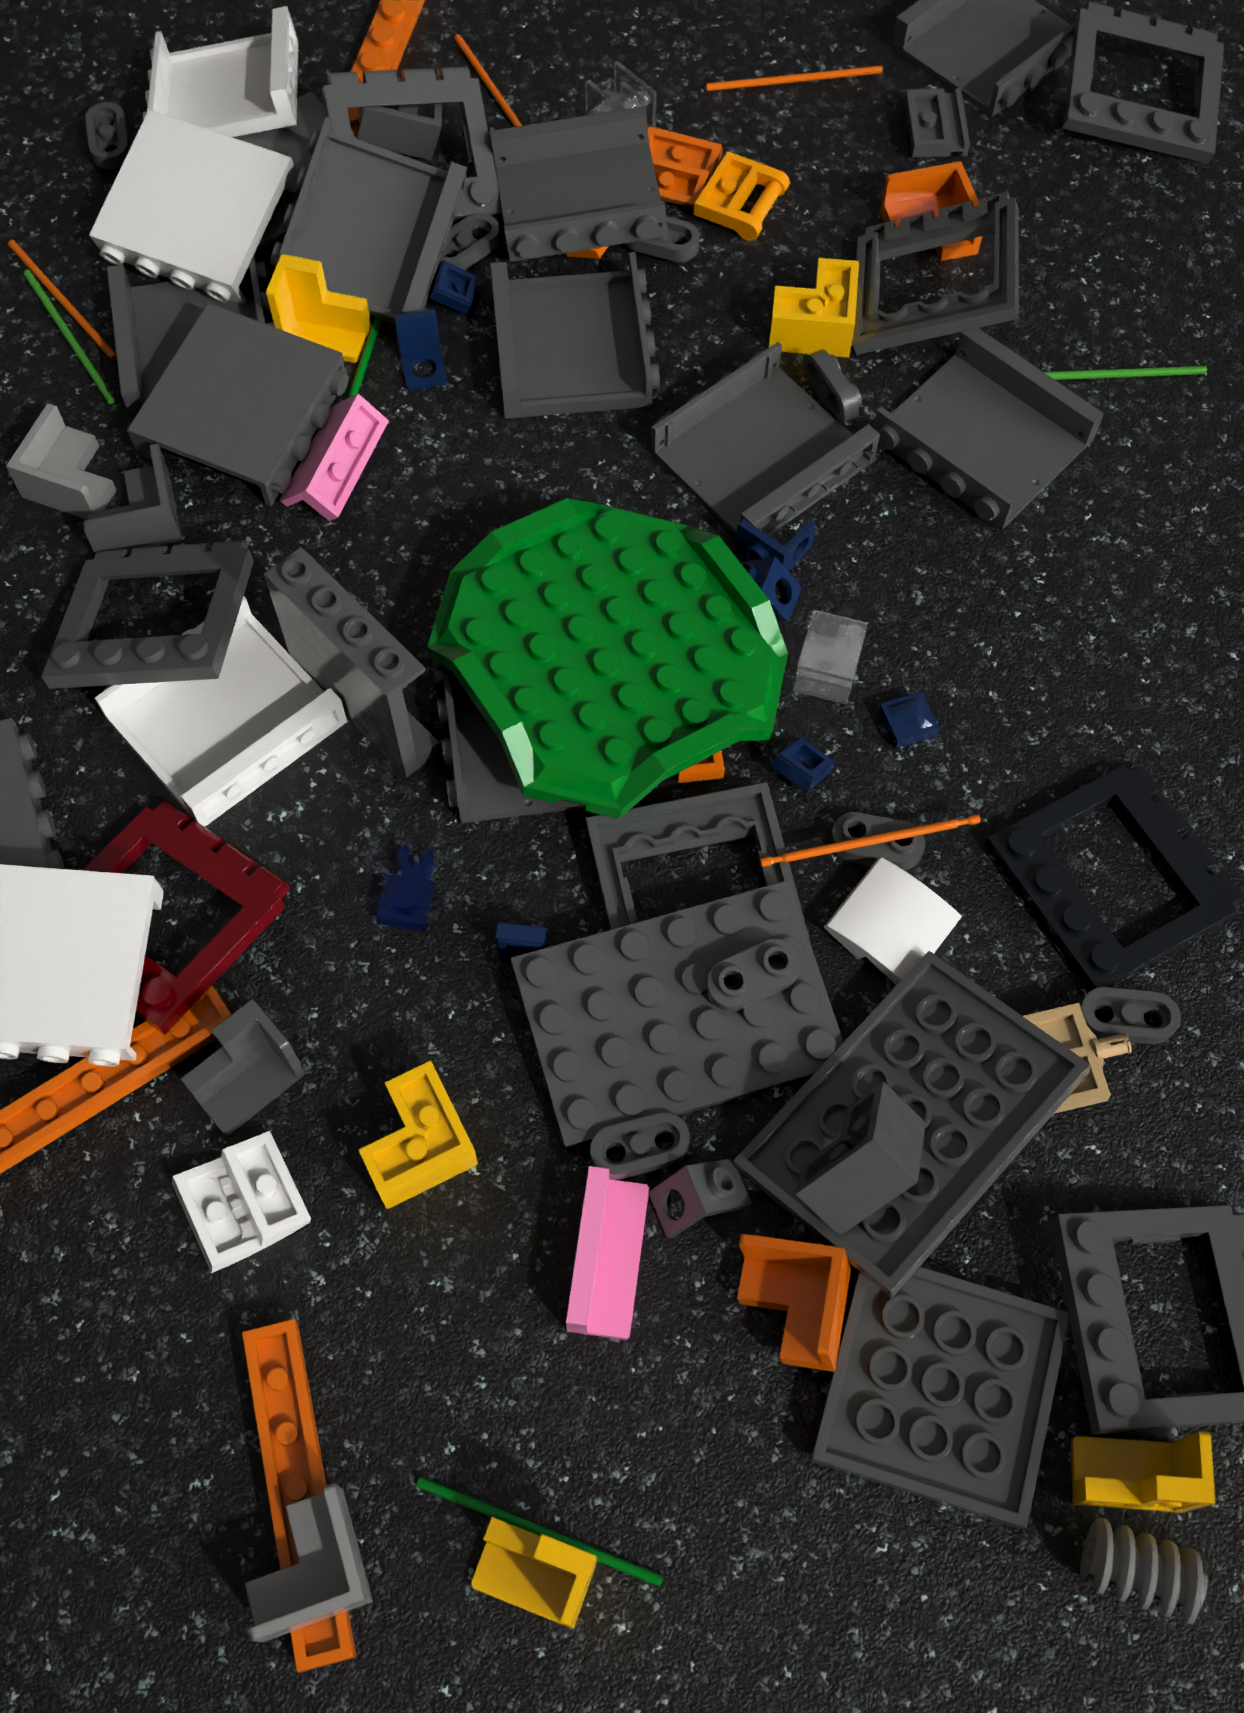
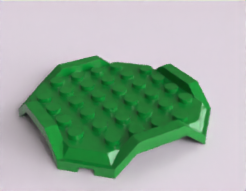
M569 498L490 532L451 570L427 645V657L453 672L500 740L522 796L557 804L559 798L586 805L585 811L617 819L626 814L663 780L736 742L770 740L788 655L770 600L719 535L688 525Z

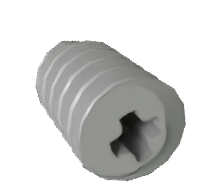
M1097 1518L1091 1524L1086 1537L1079 1575L1083 1581L1088 1573L1094 1575L1095 1593L1099 1595L1104 1594L1110 1581L1116 1582L1117 1600L1123 1603L1126 1602L1132 1589H1137L1139 1606L1144 1610H1147L1154 1597L1158 1596L1161 1599V1613L1165 1617H1171L1177 1603L1182 1604L1184 1623L1192 1625L1205 1600L1209 1567L1208 1561L1205 1558L1201 1560L1200 1553L1195 1548L1184 1547L1179 1552L1178 1546L1171 1540H1162L1156 1545L1155 1538L1147 1532L1140 1533L1134 1539V1534L1130 1527L1119 1525L1112 1532L1111 1524L1107 1519Z

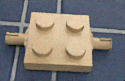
M1079 1003L1023 1016L1090 1063L1089 1074L1054 1114L1109 1100L1111 1094L1103 1074L1104 1058L1131 1053L1130 1041L1127 1042L1129 1037L1125 1032L1097 1040L1095 1034L1085 1022Z

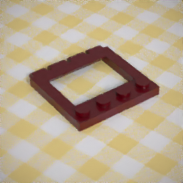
M164 801L154 810L146 806L83 871L123 873L153 843L243 906L177 977L145 955L136 1014L166 1035L285 908L281 899L287 894L289 884L265 867L258 868V863L231 844H225L221 837L197 821L192 822L190 816L169 802Z

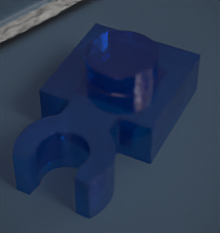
M402 846L400 848L397 861L401 876L390 874L386 876L377 913V920L380 925L419 931L426 930L435 886L433 881L423 879L430 876L434 870L435 862L432 850L426 849L424 860L418 865H412L408 863L410 859L408 847Z

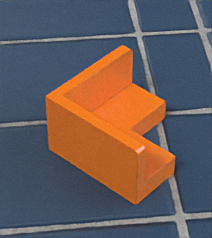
M959 161L887 175L884 183L880 213L884 222L894 220L896 227H899L900 219L903 217L931 210L935 217H939L940 208L972 200L974 207H978L979 200L962 162ZM982 236L935 247L940 261L978 254Z
M741 1234L739 1247L744 1255V1263L737 1295L739 1303L748 1306L788 1311L780 1353L782 1364L835 1372L851 1272L845 1248Z

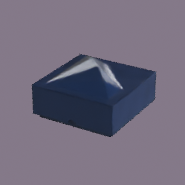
M442 260L438 266L429 298L466 315L471 307L479 276Z
M922 691L880 703L878 712L895 749L938 735L940 728Z
M798 737L775 756L771 767L807 793L831 773L836 762L804 738Z
M498 922L496 932L498 956L511 959L512 957L548 948L546 927Z

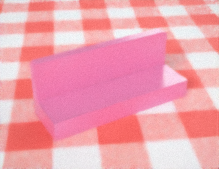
M356 394L333 405L330 408L326 424L323 428L318 429L306 458L300 462L280 502L285 506H290L304 500L328 521L338 518L389 420L360 394Z
M589 1166L566 1327L567 1332L627 1340L631 1332L649 1186L641 1183L611 1180L610 1170L607 1168Z

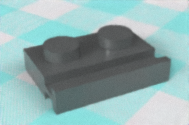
M955 88L954 93H945L944 89H906L904 104L912 157L950 156L951 152H961L962 156H967L970 140L961 88Z

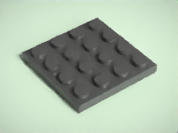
M919 1267L896 1295L891 1298L858 1271L839 1345L836 1370L832 1372L810 1461L1015 1528L1026 1529L1069 1322L1068 1312L923 1267Z

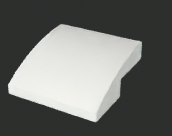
M880 857L825 924L824 928L857 959L868 958L897 985L928 951L933 954L962 916L922 882L895 864Z
M270 1131L222 1149L220 1158L172 1177V1186L211 1273L232 1265L280 1241L311 1221L310 1215Z

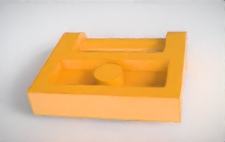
M727 151L695 201L694 215L733 229L746 241H754L762 231V222L777 197L784 195L788 189L790 179L784 172ZM756 184L765 186L750 213L740 211Z

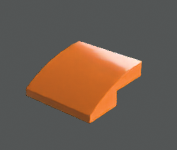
M649 126V146L661 200L694 208L695 201L718 167L722 155V144Z

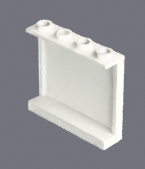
M287 6L272 9V33L169 53L162 32L155 33L154 49H150L152 69L148 70L150 89L145 91L148 107L147 111L143 112V120L150 109L230 137L297 125L298 39Z
M149 109L89 236L100 249V255L115 265H122L125 262L135 266L136 269L149 277L157 278L159 274L170 278L174 284L183 289L192 290L195 287L204 290L217 301L228 303L229 300L244 305L246 298L239 289L240 283L283 190L286 189L296 193L299 172L289 156Z
M244 596L219 679L108 685L101 694L95 697L108 723L190 817L204 827L347 723L341 699L331 688L325 692L252 615L247 599ZM204 622L194 629L185 631L182 635L201 634Z
M0 864L1 1059H17L19 1052L35 1053L38 1059L53 1063H67L69 1056L88 1057L89 1063L106 1067L119 1066L120 1060L136 1061L137 1053L130 1047L152 911L153 909L161 910L164 894L154 876Z

